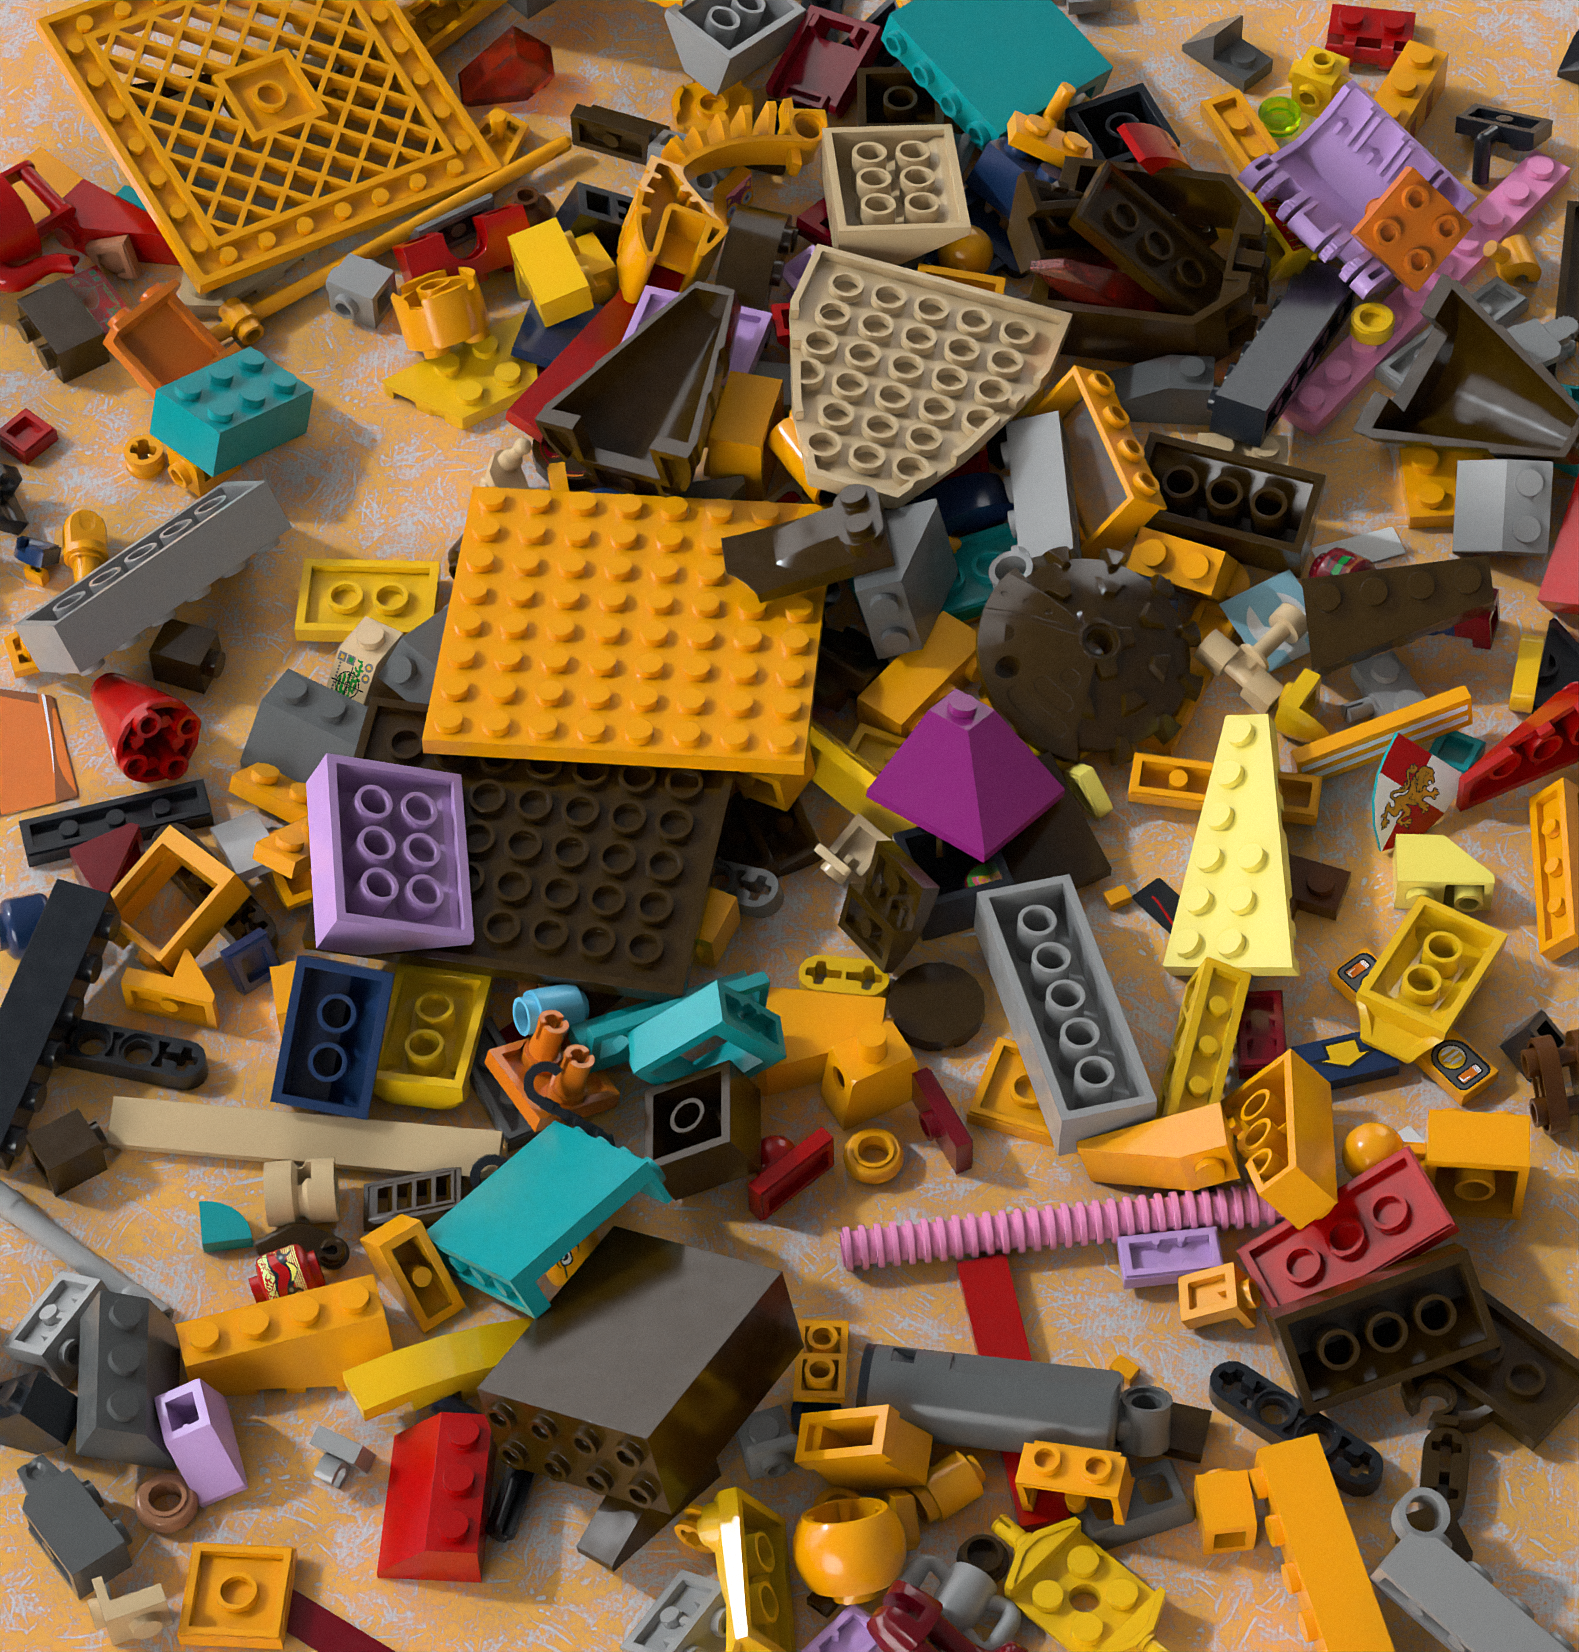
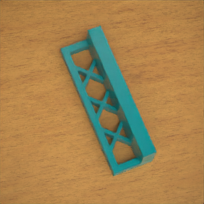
M745 970L689 987L687 988L686 995L682 998L680 997L668 1002L649 1000L570 1025L568 1039L572 1045H583L590 1050L589 1055L593 1054L595 1063L590 1070V1073L629 1061L630 1050L627 1032L714 981L718 980L761 1006L766 1007L770 980L764 971L748 976Z

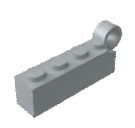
M1059 411L1006 423L1007 441L1001 443V453L1005 467L1010 469L1011 475L1004 477V484L1009 502L1014 503V510L1008 511L1007 515L1013 538L1017 537L1018 544L1011 546V551L997 556L990 564L988 575L994 589L1000 580L1015 567L1027 577L1036 570L1047 566L1043 554L1050 549L1068 546L1072 559H1082L1070 443Z
M1419 1487L1407 1492L1395 1504L1391 1514V1523L1395 1534L1401 1540L1370 1575L1369 1580L1451 1652H1576L1572 1644L1564 1637L1554 1632L1549 1634L1533 1620L1535 1618L1534 1613L1525 1603L1515 1597L1507 1598L1493 1586L1492 1576L1482 1566L1473 1561H1464L1451 1549L1452 1543L1444 1534L1450 1522V1508L1440 1493L1430 1488ZM1409 1503H1423L1432 1510L1435 1517V1527L1432 1531L1422 1532L1410 1525L1406 1516V1508Z

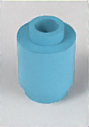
M559 984L528 990L522 997H517L514 1000L513 1019L518 1032L522 1036L530 1035L532 1037L541 1012L556 1010L564 1015L563 1021L567 1020L570 1026L583 1022L588 1018L589 1003L585 993L581 990L579 991L576 985Z

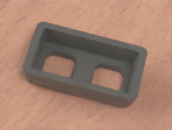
M1162 1459L1130 1470L1131 1477H1135L1125 1526L1114 1524L1113 1518L1107 1520L1097 1519L1089 1500L1083 1512H1070L1071 1518L1076 1516L1081 1521V1532L1104 1551L1192 1523L1196 1518L1193 1505L1175 1465L1170 1459ZM1161 1474L1166 1478L1173 1497L1153 1505L1147 1504L1142 1497L1137 1482L1141 1479Z

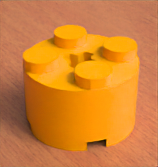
M457 267L460 275L450 277L447 276L445 269L430 272L401 285V296L394 292L392 293L390 298L406 347L409 350L423 351L426 359H434L449 353V346L463 341L465 343H476L489 337L488 326L491 320L474 269Z

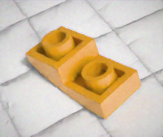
M798 1319V1327L804 1348L795 1358L793 1402L845 1403L849 1321Z

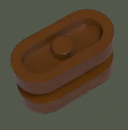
M1579 1029L1566 1032L1565 1047L1557 1048L1551 1035L1529 1038L1527 1049L1521 1050L1522 1069L1525 1077L1532 1079L1535 1098H1531L1529 1101L1531 1119L1536 1128L1542 1127L1547 1136L1568 1132L1570 1129V1116H1579ZM1569 1066L1574 1094L1568 1097L1566 1096L1562 1067Z

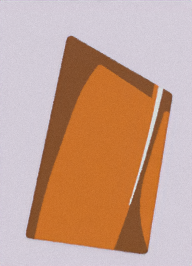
M0 689V816L76 798L78 794L53 696Z

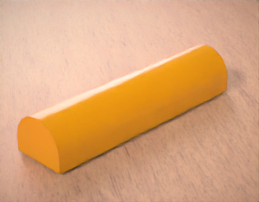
M1135 752L1128 790V802L1202 811L1214 762ZM1279 771L1277 773L1279 793L1283 796L1284 812L1281 813L1282 822L1317 826L1323 777Z

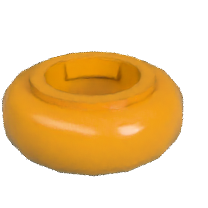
M869 1128L851 1136L845 1145L843 1160L846 1170L853 1178L862 1183L875 1185L886 1183L898 1174L903 1166L905 1154L902 1143L894 1134L884 1129ZM871 1149L881 1150L887 1155L886 1159L877 1163L866 1162L860 1156L865 1151Z

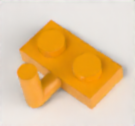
M1062 82L1041 117L1035 114L1027 116L1015 110L1007 123L1008 145L1061 169L1063 168L1065 156L1093 159L1092 144L1076 132L1068 131L1065 133L1058 130L1057 123L1076 93V88L1067 82Z

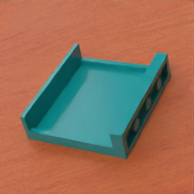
M913 0L889 14L880 39L885 44L887 51L892 56L897 57L910 71L916 83L924 87L939 103L942 111L948 117H951L965 133L971 135V140L982 152L988 142L1008 135L1007 123L1015 110L1027 116L1035 114L1041 117L1062 82H1067L1076 88L1073 98L1084 92L1091 100L1103 92L1113 69V66L1052 0Z
M554 1120L427 1230V1233L450 1275L537 1319L551 1307V1304L535 1281L637 1192L646 1194L666 1204L673 1199L662 1184L666 1180L665 1174L651 1158H639L624 1146L620 1149L616 1148L601 1136L597 1138L591 1137L578 1126L571 1128Z

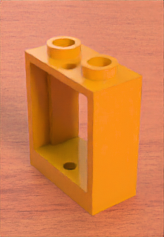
M169 825L110 893L121 915L120 930L112 942L122 950L131 945L138 951L135 958L145 968L158 971L163 970L173 977L184 949L188 948L193 958L196 959L252 893L233 871ZM183 865L214 888V890L161 950L130 927V925Z

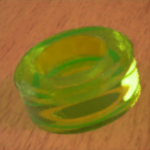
M1276 96L1268 98L1261 103L1258 109V117L1272 137L1283 138L1294 134L1299 129L1301 109L1294 100Z

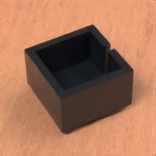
M921 827L892 834V840L940 887L929 919L920 934L923 942L974 928L977 892L1015 885L1001 850L984 862L992 881L966 888L965 876L968 870L974 865L982 863L981 861L942 840L943 857L936 858V836Z

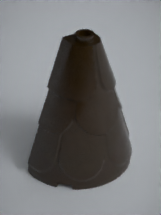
M1442 273L1420 311L1434 328L1396 395L1391 400L1389 397L1374 391L1352 430L1376 442L1436 447L1441 451L1492 454L1497 459L1552 461L1553 464L1578 465L1579 405L1542 363L1536 364L1503 325H1498L1458 280H1453Z
M696 281L638 326V331L595 362V366L544 405L542 411L538 413L534 420L548 444L564 461L571 456L587 470L583 476L600 487L613 488L624 494L662 496L665 498L678 496L682 491L686 492L693 481L696 468L701 462L711 418L716 413L721 383L727 376L730 368L741 314V305L736 291L723 285H712Z

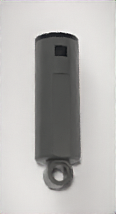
M867 1343L864 1348L858 1379L856 1408L889 1404L900 1412L899 1418L933 1435L932 1443L1013 1453H1022L1024 1442L1034 1444L1035 1440L1113 1452L1118 1451L1119 1445L1125 1452L1140 1457L1161 1455L1170 1447L1172 1396L1168 1391L1151 1385H1137L1124 1390V1376L1119 1371Z

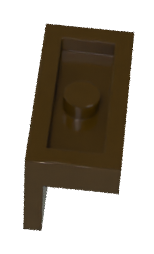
M577 103L570 114L573 145L645 166L647 163L648 145L664 129L671 131L670 126L597 105L588 107Z

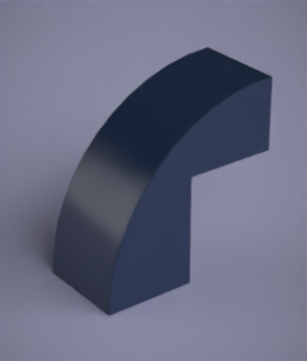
M990 472L970 473L945 480L928 488L904 505L936 498L948 537L954 530L976 533L1001 525L1008 518L1007 512L1014 510V503H1010L1008 500L1005 484L997 473Z

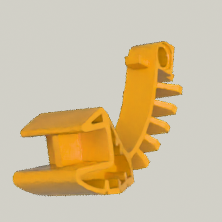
M792 97L783 99L778 109L780 128L777 132L778 135H775L776 101H766L755 122L754 128L750 104L742 105L730 126L725 111L716 113L707 133L702 123L699 122L692 126L684 141L678 135L671 138L662 150L660 158L651 155L622 225L618 241L617 275L624 300L632 304L638 303L654 264L685 274L679 290L680 293L696 281L705 282L728 231L722 221L688 181L702 174L722 168L762 164L786 165L787 174L797 177L802 165H808L813 162L822 145V128H828L826 111L822 109H794Z

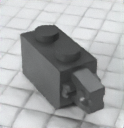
M43 1454L16 1470L19 1481L26 1493L22 1510L29 1524V1533L79 1600L94 1591L91 1579L102 1576L105 1584L132 1566L127 1548L132 1543L131 1536L118 1517L115 1516L110 1520L101 1510L104 1502L95 1486L89 1480L81 1483L70 1468L61 1472Z

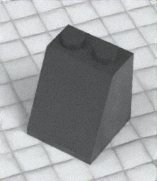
M936 498L886 510L895 566L854 577L855 592L878 660L924 648L958 574V566Z

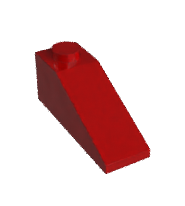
M82 179L62 198L66 203H71L76 208L73 218L54 230L56 240L65 248L75 249L88 256L85 246L89 241L129 235L138 262L181 266L148 212L85 179Z

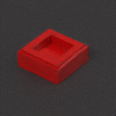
M27 408L0 428V447L26 466L59 440L57 430Z

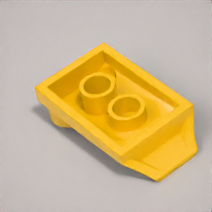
M1420 894L1356 993L1355 1000L1359 1012L1360 1039L1362 1042L1407 1064L1413 1062L1430 1048L1443 1042L1481 983L1492 975L1496 960L1506 945L1508 934Z
M398 963L373 1093L377 1094L383 1101L392 1104L440 1110L452 1109L464 1103L470 1094L469 1078L494 982L493 977Z
M737 1486L717 1492L713 1502L703 1506L701 1516L697 1519V1532L702 1544L705 1547H710L716 1555L719 1582L726 1603V1652H796L786 1519Z

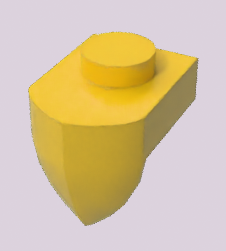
M1304 668L1295 683L1289 681L1284 686L1278 699L1279 707L1274 719L1278 733L1307 743L1330 736L1328 731L1311 716L1320 700V674Z

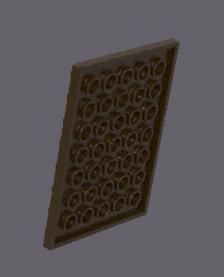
M370 697L354 758L461 774L474 941L471 945L370 955H356L316 949L312 901L302 937L304 949L551 986L570 984L576 985L579 990L659 1002H668L686 995L739 771L423 753L422 737L429 704Z

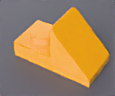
M188 948L184 949L173 977L166 976L164 973L154 969L143 971L130 967L126 968L120 983L128 1010L218 1030L221 1020L216 996Z

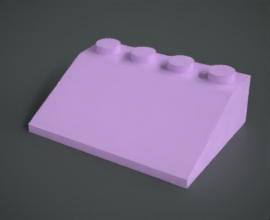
M326 753L306 782L316 949L356 955H370L471 945L474 941L461 774Z

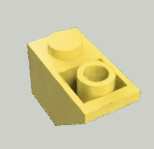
M1396 834L1392 861L1394 909H1411L1419 895L1422 894L1462 912L1491 910L1495 884L1493 873L1445 835Z

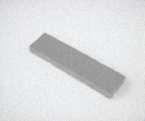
M1498 276L1472 294L1473 298L1495 322L1504 327L1525 313L1529 306V299ZM1434 326L1428 327L1376 366L1375 378L1397 393Z

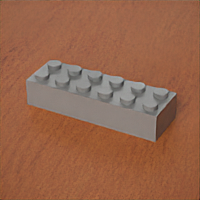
M266 480L223 482L13 626L40 672L60 673V675L77 673L81 676L89 675L100 669L105 664L103 658L115 649L116 651H122L136 644L141 639L139 635L141 631L150 625L156 627L172 619L176 615L174 609L185 601H196L211 591L209 584L220 577L228 578L245 568L244 560L254 553H265L276 547L280 543L279 536L292 528Z
M1070 874L977 892L974 930L1057 1155L1062 1156L1078 1152L1076 1141L1155 1120L1157 1109L1155 1093Z

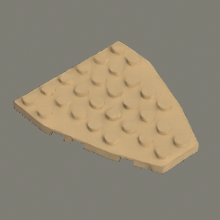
M817 244L791 298L789 310L791 408L808 486L839 494L845 487L852 484L868 485L874 488L877 494H880L885 508L894 509L904 506L966 463L1047 385L1070 330L1073 314Z

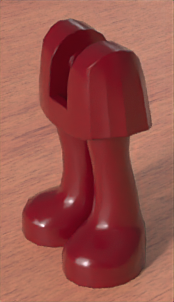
M896 1580L891 1584L884 1596L883 1606L877 1608L867 1622L868 1632L883 1652H940L932 1643L943 1652H1028V1649L1012 1640L994 1650H986L976 1645L941 1613L943 1609L941 1602L921 1589L901 1580Z

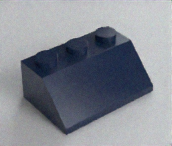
M297 955L270 1102L368 1120L395 973L315 956Z

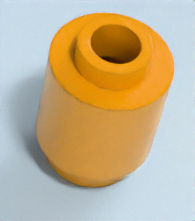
M954 1451L928 1469L926 1485L910 1486L906 1491L915 1497L917 1514L925 1523L930 1524L936 1519L943 1522L984 1495L982 1483L986 1481V1475L972 1455L969 1454L964 1457L958 1451Z

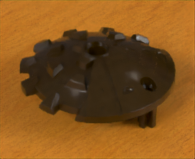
M1068 546L1057 547L1043 554L1047 566L1036 570L1027 577L1017 567L1008 572L989 596L978 622L975 654L982 684L978 690L979 697L981 699L988 698L993 709L1021 740L1043 754L1050 751L1054 759L1063 762L1079 764L1081 751L1094 753L1108 752L1111 766L1122 765L1133 761L1135 751L1132 746L1145 741L1153 735L1163 746L1169 742L1183 727L1171 717L1177 710L1183 697L1195 702L1197 701L1204 679L1202 675L1190 673L1191 657L1189 648L1198 647L1201 644L1200 630L1194 620L1182 623L1177 612L1168 601L1175 593L1172 584L1161 574H1155L1150 581L1146 580L1136 572L1124 567L1127 559L1125 553L1109 548L1101 549L1099 560L1088 558L1072 559ZM1092 642L1101 647L1104 655L1094 654L1089 650L1086 643Z

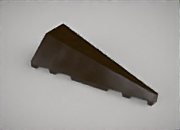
M1024 171L1017 176L1007 231L1020 273L1026 274L1111 261L1068 224L1084 193L1069 189L1068 182L1057 180L1049 183L1035 179V173L1030 171ZM1172 214L1209 247L1220 239L1214 225L1208 224L1204 227H1199L1184 222V216Z

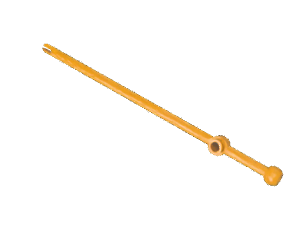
M568 136L556 138L349 253L372 260L392 249V246L408 240L416 227L488 193L492 194L568 152L572 147L571 138ZM349 253L252 306L242 302L238 297L229 298L218 310L222 322L208 330L220 343L230 337L240 340L246 346L256 343L264 334V327L260 324L262 319L326 285L330 271L334 267H338Z

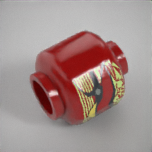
M291 1244L261 1255L255 1264L257 1276L248 1278L256 1303L327 1285L315 1251L306 1252L305 1248L299 1244Z

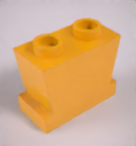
M889 1404L802 1413L794 1462L805 1470L815 1469L833 1487H847L854 1491L926 1485L933 1435L899 1418L900 1412Z

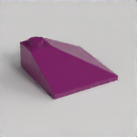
M954 689L927 711L870 785L866 797L984 863L1062 799L1065 789L995 709L976 700L969 694Z

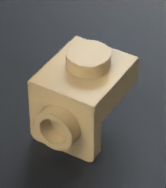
M858 813L829 849L819 843L814 851L825 859L820 868L841 886L847 879L852 883H866L876 842L891 839Z
M102 1576L91 1579L96 1597L87 1600L96 1630L107 1627L113 1646L134 1638L147 1639L153 1637L163 1628L173 1625L161 1583L110 1600Z

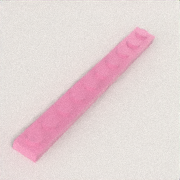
M1534 149L1466 217L1473 224V227L1419 291L1412 292L1401 283L1381 303L1389 307L1395 315L1394 334L1391 339L1384 344L1371 346L1358 342L1350 334L1307 377L1281 418L1316 437L1375 377L1376 366L1410 342L1429 322L1420 311L1441 274L1443 273L1453 280H1458L1464 287L1491 260L1483 254V247L1486 242L1494 240L1501 244L1507 237L1515 235L1569 180L1570 168Z

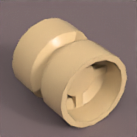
M335 1157L307 1159L303 1167H297L292 1160L264 1162V1200L269 1227L285 1226L290 1223L299 1222L301 1217H307L311 1224L339 1222L340 1199Z

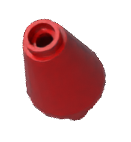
M110 672L97 678L90 692L92 704L115 764L121 772L129 779L142 783L162 781L165 778L176 780L186 773L189 766L188 761L198 745L202 724L200 718L182 700L128 676Z

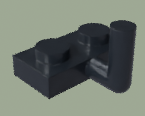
M1476 103L1456 116L1455 133L1468 135L1474 141L1472 183L1478 185L1489 183L1491 146L1496 142L1509 144V147L1515 151L1525 152L1534 150L1552 136L1553 120Z

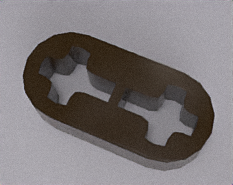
M1438 1427L1426 1436L1423 1444L1419 1487H1426L1437 1491L1438 1484L1448 1485V1504L1458 1521L1463 1514L1467 1496L1470 1445L1465 1434L1458 1429ZM1441 1446L1451 1447L1452 1456L1449 1468L1440 1467L1441 1454L1439 1451ZM1418 1502L1419 1510L1428 1507L1425 1504Z

